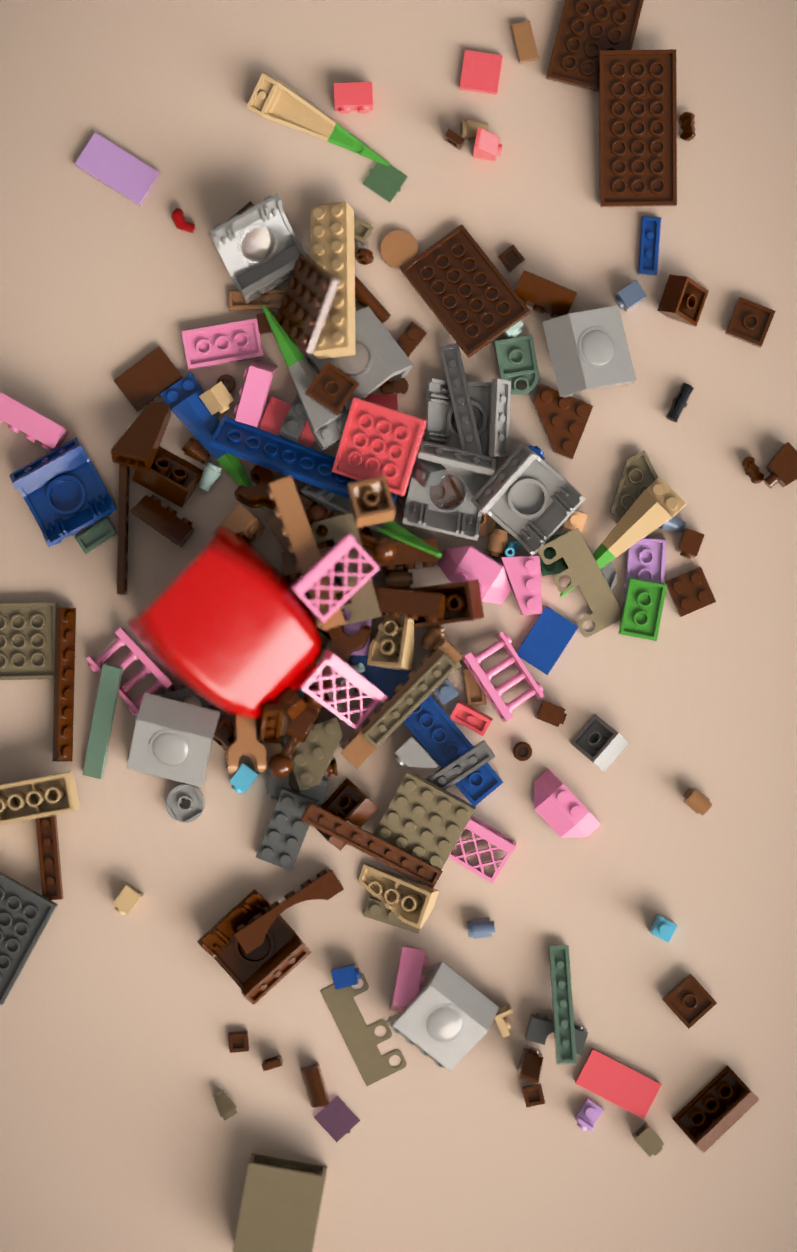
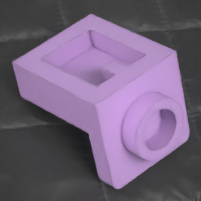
M586 1098L574 1116L577 1126L585 1131L587 1129L593 1131V1126L604 1109L589 1098Z

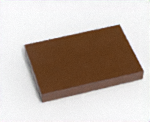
M159 346L114 379V382L135 410L139 411L183 377Z

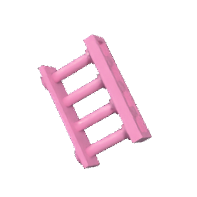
M120 627L115 632L117 635L116 641L96 660L92 656L87 658L89 661L88 666L93 672L96 673L98 671L101 674V665L121 646L124 647L125 645L131 651L117 666L123 667L124 670L134 660H141L144 664L142 669L122 688L120 687L118 693L129 704L127 708L135 715L139 712L144 694L134 702L127 693L147 674L153 673L157 678L156 682L145 692L154 695L160 688L163 689L164 687L169 689L175 683L138 643Z
M500 632L495 635L498 639L497 642L477 655H473L470 652L461 659L502 722H505L513 717L511 713L514 708L532 696H535L536 699L542 698L544 690L539 682L534 681L511 645L510 637ZM503 647L509 657L488 671H483L479 665L481 664L480 661ZM513 663L519 673L499 687H493L490 682L491 677ZM524 679L530 689L511 702L504 703L501 699L502 693Z

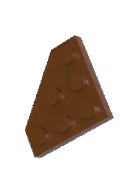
M540 384L533 400V405L541 419V424L549 438L552 450L556 454L573 459L593 405L571 396L566 398L560 397L559 391Z

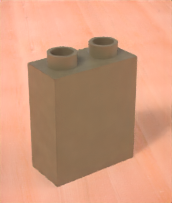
M251 1153L232 1252H312L327 1167Z

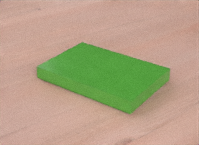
M629 577L618 634L657 641L667 584Z

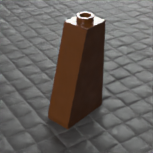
M151 401L111 450L112 461L150 471L171 418L170 405L164 402Z

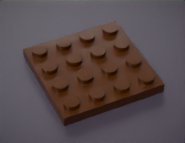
M300 253L295 262L292 277L288 281L287 291L282 298L279 313H277L275 319L296 345L305 353L313 354L339 280L310 257Z

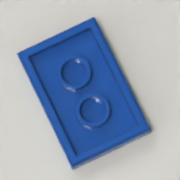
M546 606L516 653L521 659L548 675L578 629V626Z

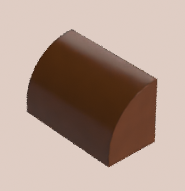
M319 1063L300 1068L311 1107L316 1108L329 1105V1096Z

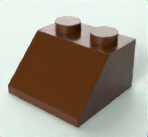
M669 275L657 311L668 318L697 327L709 291L687 276Z

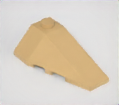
M386 613L383 622L377 628L379 631L375 639L371 641L367 665L393 670L412 671L414 620L406 619L407 615H400L399 618L388 617V613Z
M368 864L363 865L358 879V883L374 897L382 901L387 909L392 910L398 916L397 918L418 929H421L430 915L439 894V890Z

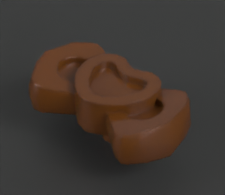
M684 112L679 117V120L682 122L681 129L683 130L680 138L684 141H690L696 136L694 132L695 115L691 112Z
M405 378L398 382L387 380L380 386V390L383 394H405L408 391L409 385Z
M745 457L742 461V466L746 471L745 474L751 478L752 483H761L764 479V474L759 472L755 459L753 457Z

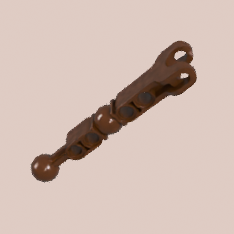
M255 465L251 469L250 475L252 481L258 485L254 487L240 485L235 490L234 495L240 503L250 508L266 506L274 510L277 504L275 499H270L267 491L270 488L269 483L275 481L274 476L270 470ZM298 493L311 528L314 522L342 515L332 510L328 512L324 506L314 505L313 501ZM319 525L316 528H321V532L327 535L328 529L325 525ZM363 527L357 528L362 545L372 549L375 558L379 561L387 562L395 557L397 546L392 539L383 537L377 540L363 533Z
M341 625L329 629V636L332 641L329 650L346 663L351 653L360 651L366 646L372 633L371 627L363 626L354 636L346 635L343 630L344 626ZM326 664L321 670L322 676L331 674V667ZM331 679L322 680V689L332 687ZM318 681L311 682L313 685L308 687L309 690L319 689ZM306 692L304 693L303 702L307 708L294 720H291L285 733L289 737L280 753L273 755L269 759L268 770L274 777L282 778L291 772L292 761L290 758L299 741L304 743L321 711L319 708L323 707L322 704ZM328 692L323 693L324 701L328 700Z

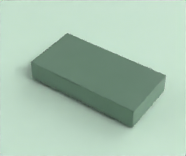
M108 517L75 537L84 553L87 554L118 534Z

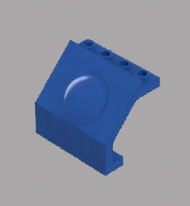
M77 437L9 474L14 487L19 490L32 512L49 547L59 544L63 539L77 534L79 530L93 525L97 520L109 516L117 510L112 497Z

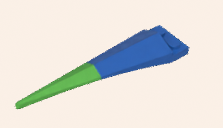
M189 373L160 393L166 404L170 405V410L239 486L253 487L237 456L209 446L210 440L220 422L216 414L212 415L199 396L204 391L193 374Z

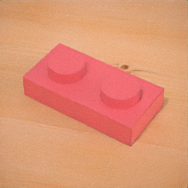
M460 700L450 715V719L481 736H484L493 719Z

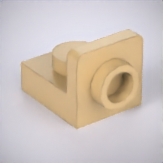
M506 1005L500 1006L495 1016V1021L503 1038L510 1035L508 1030L511 1029L508 1019H503V1017L513 1013L511 1007H506Z

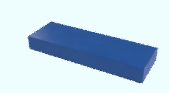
M641 217L637 274L657 275L661 217Z

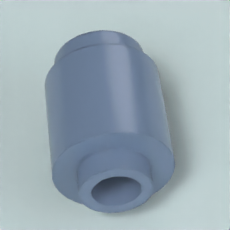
M490 917L471 919L472 921L467 922L468 936L474 939L492 937V933H495L494 921H490Z

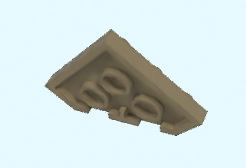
M645 450L626 460L610 510L616 523L621 520L642 492L658 478Z
M337 717L313 725L304 743L299 741L290 759L300 791L320 785L324 773L343 738ZM288 735L282 736L284 744L289 737Z

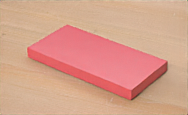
M593 1048L575 1081V1084L643 1119L661 1087V1083Z

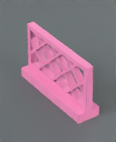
M346 533L290 586V589L324 623L380 568L358 545L355 539ZM353 546L358 550V559H348V551ZM337 561L344 562V573H333L334 564ZM347 562H358L357 573H347ZM361 562H369L373 569L368 574L361 573ZM322 575H330V587L319 586V578ZM333 575H344L343 587H333ZM347 576H357V584L354 587H346ZM308 589H316L315 600H307L303 593ZM319 589H329V600H319ZM333 589H343V598L339 601L332 600ZM318 603H329V611L324 616L318 611Z
M326 649L322 654L324 658L300 688L357 730L380 701L384 702L388 696L329 649ZM326 664L331 667V674L322 676L321 670ZM343 676L345 685L335 686V678ZM331 679L332 687L322 689V680ZM318 681L319 689L309 690L307 688L311 682ZM357 687L358 695L349 696V688ZM345 689V697L336 699V690ZM332 691V700L324 701L323 693ZM370 697L373 699L369 706H362V698ZM358 699L359 708L350 709L349 701ZM345 702L346 710L337 711L336 703ZM359 712V718L355 723L350 721V713Z
M472 816L465 829L471 831L473 838L462 840L460 836L456 845H461L463 854L454 855L451 853L449 858L493 884L510 854L516 848V842ZM485 839L488 841L489 848L478 850L476 840ZM474 841L476 851L465 853L463 843ZM501 849L506 854L502 859L495 860L493 850ZM490 851L492 861L482 863L479 853ZM477 854L479 864H469L466 856ZM494 864L495 872L492 877L484 873L483 866Z

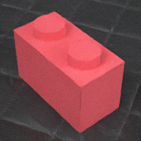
M372 82L334 83L335 111H339L341 114H348L350 111L368 113L369 110H373Z

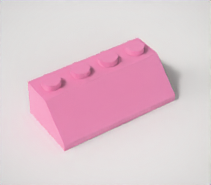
M0 392V424L4 421L9 424L7 428L18 433L20 430L26 433L25 438L32 442L36 440L42 442L41 447L50 452L52 449L55 450L62 445L69 431Z

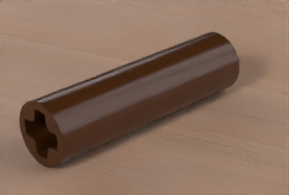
M355 275V298L364 308L369 306L383 324L390 318V313Z

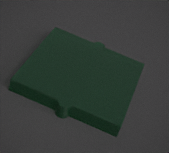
M377 162L374 168L370 169V174L363 182V185L391 203L397 192L401 191V187L408 176L392 165L386 166Z

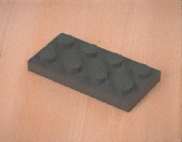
M283 787L256 858L292 871L309 828V824L301 821L300 818L309 802L318 805L319 800Z

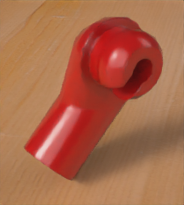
M176 208L171 214L176 228L194 233L196 224L185 221L183 210Z

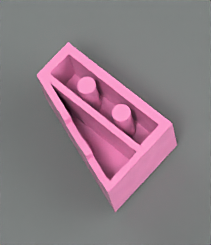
M255 360L250 367H246L243 377L246 378L245 385H241L239 396L241 397L240 404L237 403L234 409L235 421L254 427L260 425L269 389L272 387V378L278 366Z
M540 556L501 557L500 560L505 568L521 615L542 614Z
M402 947L391 1010L399 1012L405 1010L418 995L419 987H423L425 976L421 975L422 968H426L428 960L424 950Z

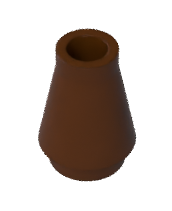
M190 438L182 448L185 455L202 464H205L211 456L196 439Z

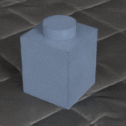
M635 280L617 292L615 302L620 309L623 308L626 312L643 301L647 295L638 281Z
M449 679L443 681L433 691L442 705L459 695Z

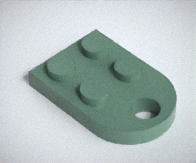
M533 335L495 341L500 379L511 381V394L521 396L530 393L536 387L539 380ZM519 380L524 381L527 385L526 389L518 390L516 382Z

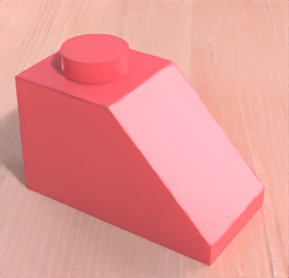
M478 128L473 157L495 161L496 155L500 156L502 144H499L500 137L482 128Z

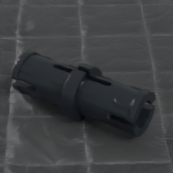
M683 383L676 398H673L672 407L666 416L670 421L677 423L683 408H686L688 398L694 389L691 385Z

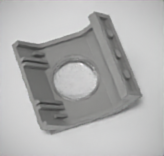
M278 194L268 196L260 204L248 207L242 214L232 216L229 221L216 225L208 233L232 281L246 303L289 280L292 277L294 265L300 253L310 257L298 242L283 211L282 201Z
M369 306L355 311L356 355L320 360L314 354L306 353L305 355L306 360L317 374H319L328 361L359 383L358 388L343 407L347 412V416L353 397L359 399L366 398L391 377L397 374L400 378L406 376L413 366L411 360Z
M421 440L417 452L418 458L440 463L447 470L440 485L426 488L411 476L402 515V523L477 541L482 512L471 502V499L494 475L496 458ZM453 480L462 495V500L449 508H444L443 506L458 499L449 482ZM442 487H444V488H445V496H444L442 499H439V497H441V496L443 495V489H442Z

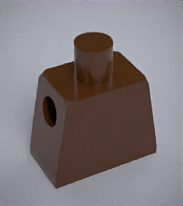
M789 442L779 449L765 467L770 474L763 481L769 488H772L776 483L785 487L797 479V451Z

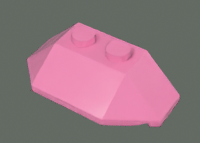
M473 546L447 547L437 563L447 579L452 583L479 579L483 602L502 605L512 589L504 566Z
M549 769L534 781V810L561 838H587L601 825Z

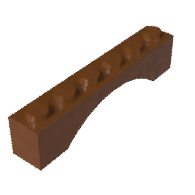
M326 868L316 874L318 878L312 882L308 879L300 885V890L297 892L294 890L284 895L285 900L280 903L275 901L268 906L269 910L262 914L260 911L251 917L253 921L247 925L244 922L236 927L234 936L245 953L248 954L263 944L271 924L289 907L307 900H329L344 890L331 869L328 871Z

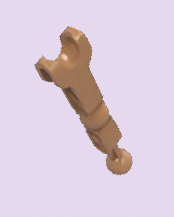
M233 715L234 743L225 752L226 771L234 773L238 768L239 757L246 755L253 759L254 769L257 772H264L267 763L266 749L257 741L255 718L248 719Z

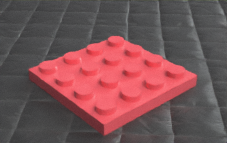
M353 397L332 472L358 481L385 476L390 492L404 496L427 421Z

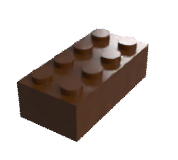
M479 579L404 589L446 596L443 619L431 622L425 621V617H418V620H414V628L484 618Z

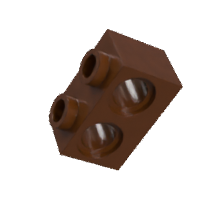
M224 718L216 726L213 740L225 751L234 743V726Z

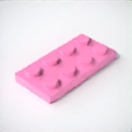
M257 318L181 331L188 370L264 357Z

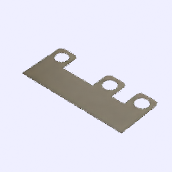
M353 512L312 524L313 535L317 542L334 539L336 544L347 533L363 549ZM319 525L327 527L328 533L325 537L317 535L316 528ZM354 546L348 551V559H358V550ZM340 561V564H341V567H342V571L335 572V573H344V562H343V561ZM347 562V573H357L358 562ZM361 562V573L363 574L369 573L367 562ZM333 575V577L337 576V577L341 578V580H342V586H341V587H343L344 575ZM347 576L346 587H354L357 584V576ZM371 578L350 597L351 603L340 606L341 610L348 609L351 612V618L341 626L382 616ZM334 589V592H343V589Z
M578 527L539 548L538 553L547 565L562 557L564 558L568 569L555 575L553 578L558 590L564 593L578 585L593 612L578 621V627L584 637H589L621 620L622 610ZM547 547L555 549L556 555L554 558L547 559L544 557L543 553ZM567 575L570 577L571 584L568 587L559 585V578L561 576ZM587 620H592L595 623V628L591 632H586L583 629V623Z
M361 973L364 985L360 990H354L352 986L335 990V986L332 985L320 992L366 1086H369L405 1068L407 1063L400 1050H394L384 1056L381 1055L377 1044L391 1038L392 1032L385 1020L367 1027L353 998L369 988L364 975ZM382 1025L386 1028L387 1034L385 1037L379 1038L375 1035L374 1031L377 1026ZM397 1055L401 1058L399 1067L394 1068L389 1064L391 1056Z

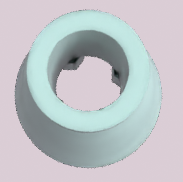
M208 462L204 466L198 487L209 492L212 485L221 476L222 468L212 462Z

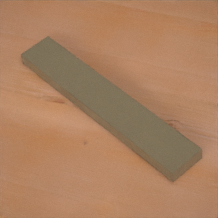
M444 652L362 736L376 749L458 665Z

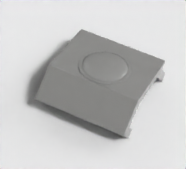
M618 305L570 313L542 322L560 397L566 398L585 390L616 384L629 385L636 380Z
M434 378L427 379L425 413L427 423L424 441L462 450L447 381ZM492 379V382H467L483 455L496 459L508 458L511 381Z
M521 443L471 499V502L483 514L487 513L534 556L539 548L550 539L585 498L538 454Z
M144 693L136 719L127 769L202 788L206 780L207 763L216 726L219 723L220 712Z
M440 962L431 966L429 972L432 976L425 988L405 1010L389 1016L386 1023L394 1032L406 1038L409 1044L416 1046L423 1055L430 1057L437 1066L451 1071L488 1032L499 1007L444 962Z

